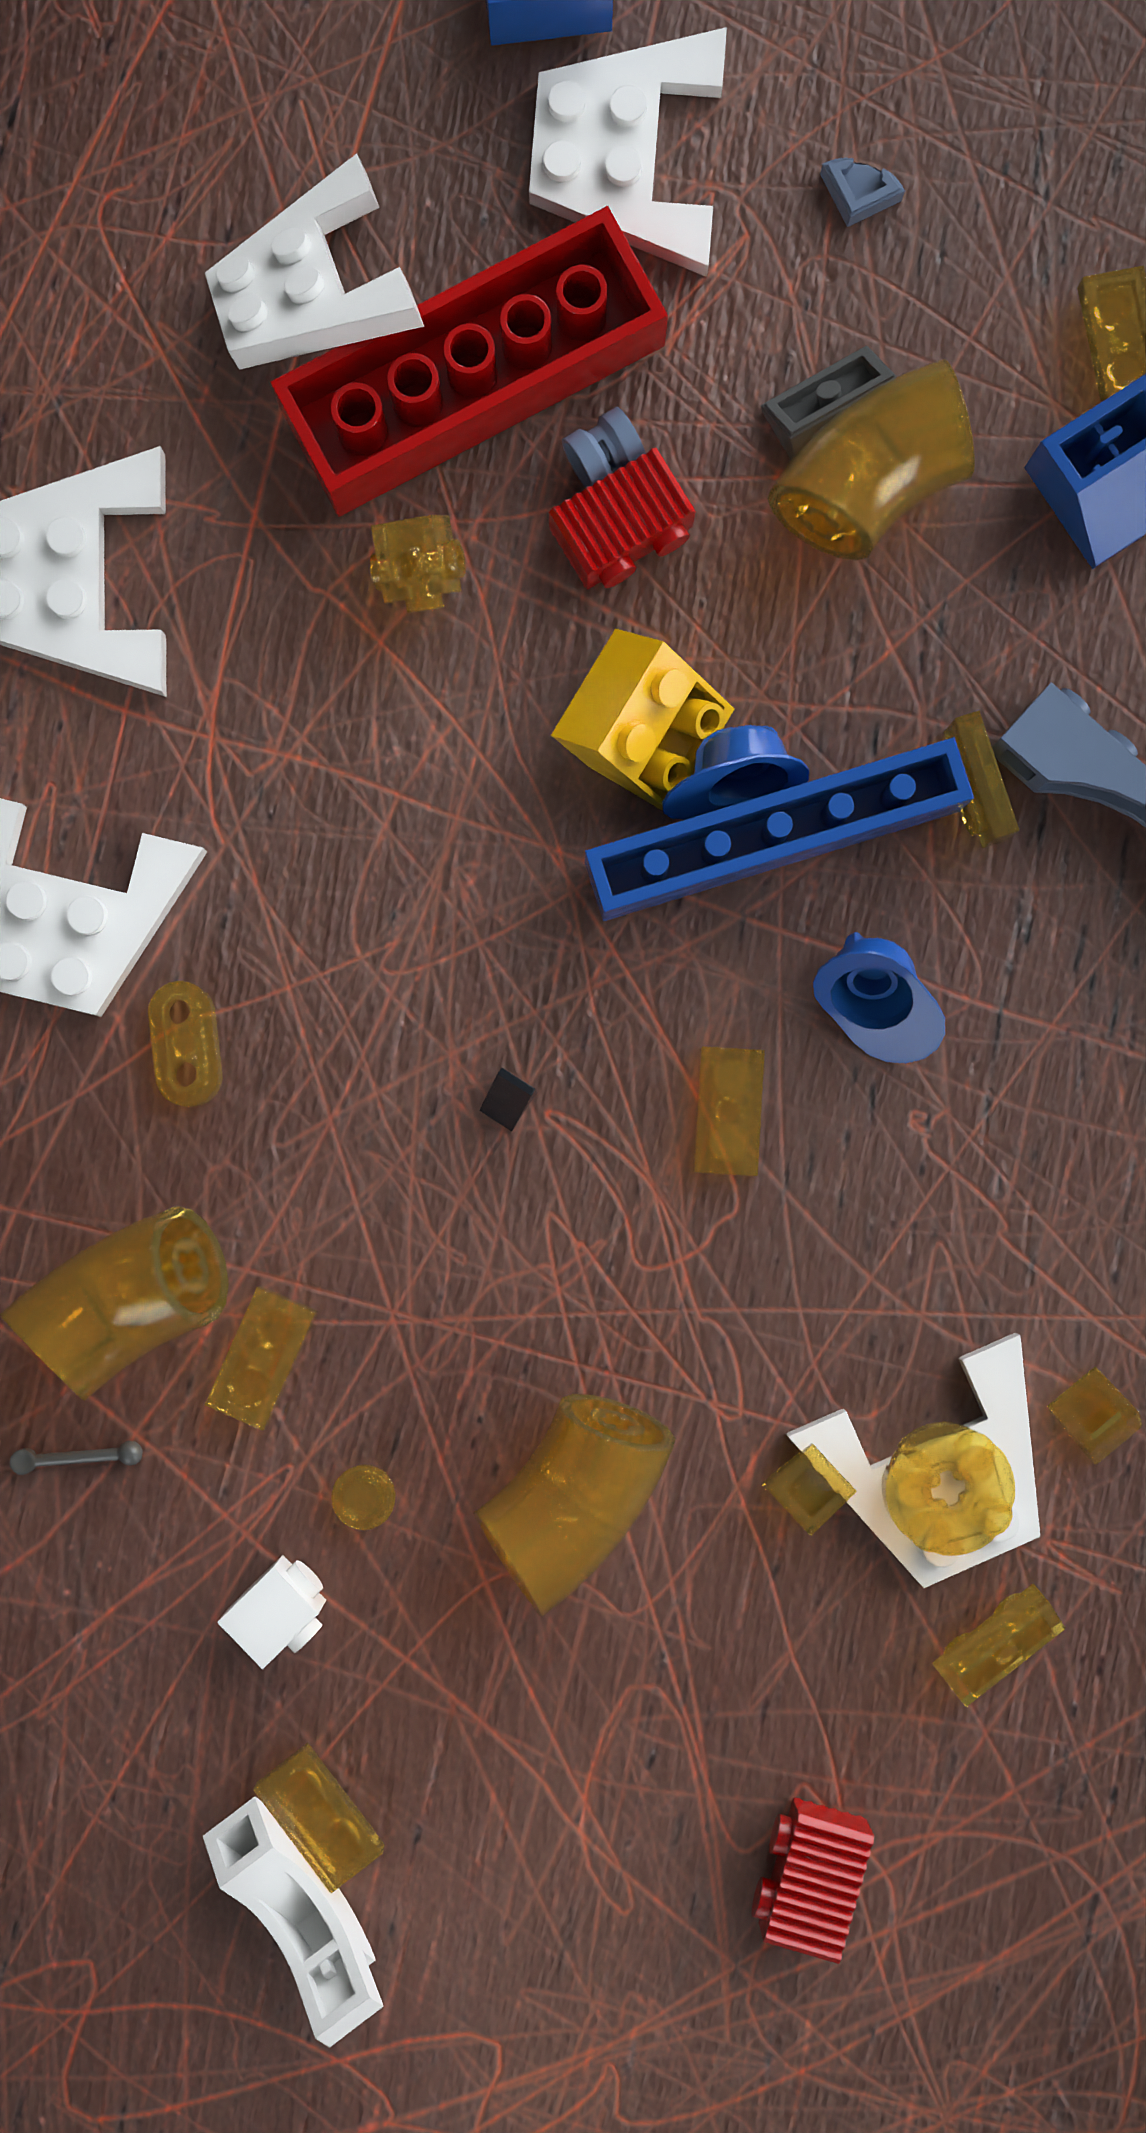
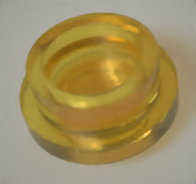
M367 1464L356 1465L343 1472L335 1482L332 1490V1506L337 1517L345 1525L357 1530L373 1529L384 1523L392 1513L396 1502L395 1487L391 1478L382 1469Z

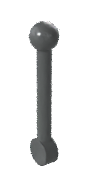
M130 1440L121 1444L119 1448L36 1454L30 1448H23L12 1454L10 1467L16 1474L25 1475L40 1466L118 1460L124 1465L132 1466L140 1462L143 1450L137 1442Z

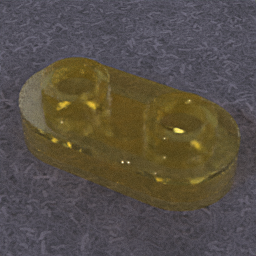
M185 981L167 983L155 992L148 1007L156 1084L160 1093L168 1101L185 1107L200 1106L209 1102L217 1094L222 1083V1066L214 1003L207 992L192 983ZM178 1001H185L190 1009L189 1017L183 1023L175 1024L169 1015L170 1008ZM191 1063L196 1068L197 1077L191 1085L183 1087L177 1081V1070L181 1065Z

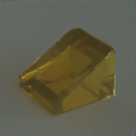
M1096 1366L1047 1406L1094 1464L1102 1461L1143 1425L1139 1411Z
M812 1443L771 1474L761 1484L797 1525L810 1536L857 1492Z

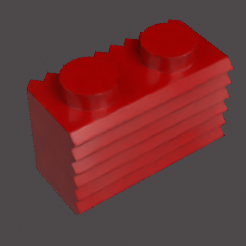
M651 448L646 454L640 455L636 460L630 461L624 467L618 468L614 473L608 474L603 480L596 481L592 486L586 487L572 498L564 500L558 506H554L549 511V528L587 590L602 582L605 588H611L630 577L637 569L634 562L655 550L657 555L662 557L682 546L690 538L687 530L693 527L696 511L658 449Z
M793 1798L788 1816L777 1815L769 1844L770 1854L777 1855L771 1879L760 1877L752 1903V1917L759 1919L758 1923L763 1942L839 1964L841 1962L842 1951L845 1948L846 1938L849 1935V1926L852 1923L853 1912L856 1909L860 1886L863 1883L867 1861L870 1858L871 1847L874 1844V1834L867 1819L860 1815L854 1816L849 1812H841L836 1808L817 1805L800 1798Z

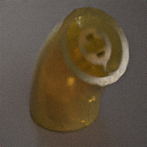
M940 359L912 369L873 388L842 409L807 441L790 460L771 488L767 498L771 511L785 528L800 540L821 552L841 559L861 560L871 555L883 536L912 508L947 487L972 478L975 471L972 430L960 384L947 359Z
M174 1206L112 1233L79 1252L25 1291L2 1311L0 1316L83 1401H86L106 1382L149 1351L184 1333L206 1326L219 1318L227 1302L229 1287L226 1260L219 1241L207 1222L191 1209Z
M571 1394L562 1397L549 1428L528 1461L498 1493L473 1512L477 1523L501 1563L527 1601L540 1616H544L572 1594L599 1568L622 1541L641 1514L662 1476L676 1438L664 1424L635 1407L613 1399L588 1394Z

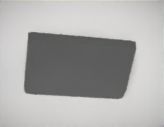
M865 346L761 405V409L792 463L799 470H802L902 413L903 404L899 378L868 346Z

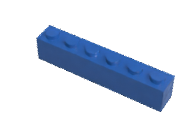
M955 737L585 850V865L604 922L958 813L974 799V795Z

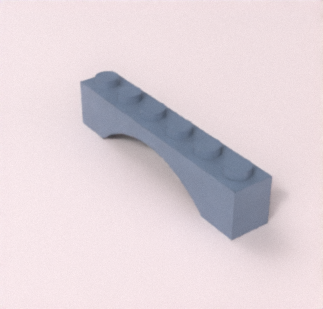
M1051 682L988 751L1033 792L1066 794L1099 802L1133 818L1146 828V765L1136 757L1138 751L1134 744L1123 734L1115 730H1108L1107 732L1089 716L1091 711L1088 704L1070 689L1062 688L1060 690Z

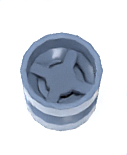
M614 407L599 416L597 425L590 430L577 429L562 438L565 454L575 474L585 488L592 486L598 480H603L608 474L614 473L628 462L636 460L640 455L646 454L634 426L619 407Z

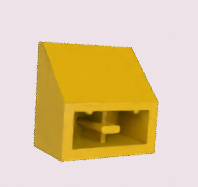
M615 628L551 736L588 767L663 811L662 801L667 793L679 782L694 774L695 753L703 740L715 731L723 729L735 708L664 641Z

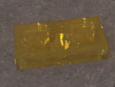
M1144 265L1084 276L1077 287L1101 402L1146 374V273Z
M980 711L957 717L944 731L946 738L944 740L955 737L974 795V799L961 810L963 822L971 836L978 834L982 848H986L1007 841L1020 830Z
M705 1046L700 1048L693 1172L758 1176L765 1050Z
M262 1286L257 1287L205 1405L262 1431L265 1430L318 1311Z
M1031 1584L1021 1593L1012 1594L1001 1601L996 1607L994 1614L972 1632L963 1633L954 1638L945 1648L944 1654L932 1662V1664L965 1707H967L1064 1631L1066 1627L1045 1596L1034 1584Z
M308 1742L257 1781L253 1789L331 1894L383 1854L385 1844Z

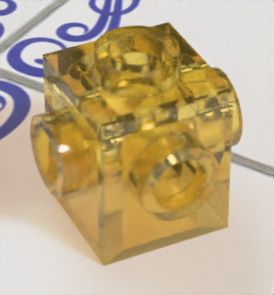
M428 515L371 525L375 553L370 558V571L376 589L380 592L382 591L384 603L405 601L407 613L442 608L444 607L442 595L462 592L460 578L465 576L466 562L460 541L458 539L453 540L450 516Z

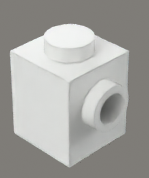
M282 1555L226 1610L217 1623L263 1669L286 1646L294 1653L299 1651L322 1627L316 1616L326 1602V1599L319 1593L323 1589V1585L314 1572L304 1563L297 1560L291 1564Z

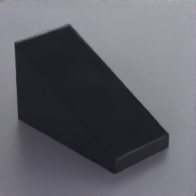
M501 1068L479 1111L510 1131H513L537 1091L512 1073Z

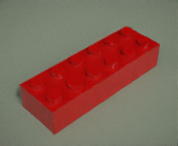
M606 206L418 304L417 308L424 327L336 347L270 381L281 412L337 516L340 517L665 346L668 314L609 206Z

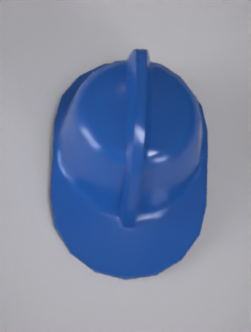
M745 725L717 730L705 738L695 753L694 774L679 782L667 793L662 801L663 812L672 819L682 820L703 815L807 783L809 781V768L802 760L787 754L782 740L772 727Z
M854 932L846 938L844 947L837 953L836 957L831 958L819 968L813 980L814 997L821 1007L836 1021L854 1044L872 1057L885 1062L905 1064L922 1060L939 1048L945 1036V1016L941 1008L917 978L914 963L908 953L893 941L882 938H864L860 933Z

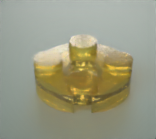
M934 1422L914 1429L897 1445L899 1448L892 1455L889 1466L886 1464L882 1476L883 1501L888 1515L895 1526L921 1550L947 1556L968 1554L986 1546L996 1535L1003 1533L1010 1526L1013 1517L1012 1506L1015 1500L1014 1475L1002 1450L987 1436L955 1422ZM945 1471H950L955 1480H964L965 1490L958 1494V1502L952 1505H948L943 1498L933 1499L931 1488L941 1484L939 1474Z

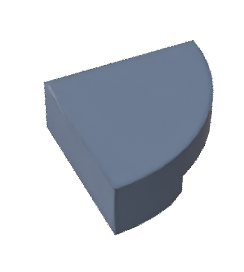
M838 158L822 164L820 175L847 227L891 207L903 199L905 193L903 186L891 172L884 168L880 171L872 166L856 163L854 158Z

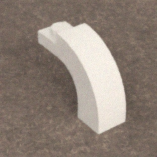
M253 1797L203 1835L219 1888L251 1910L264 1924L283 1952L297 1983L315 2039L331 2047L383 2007L369 1969V1965L376 1959L355 1914L337 1884L310 1847L280 1815L257 1797Z

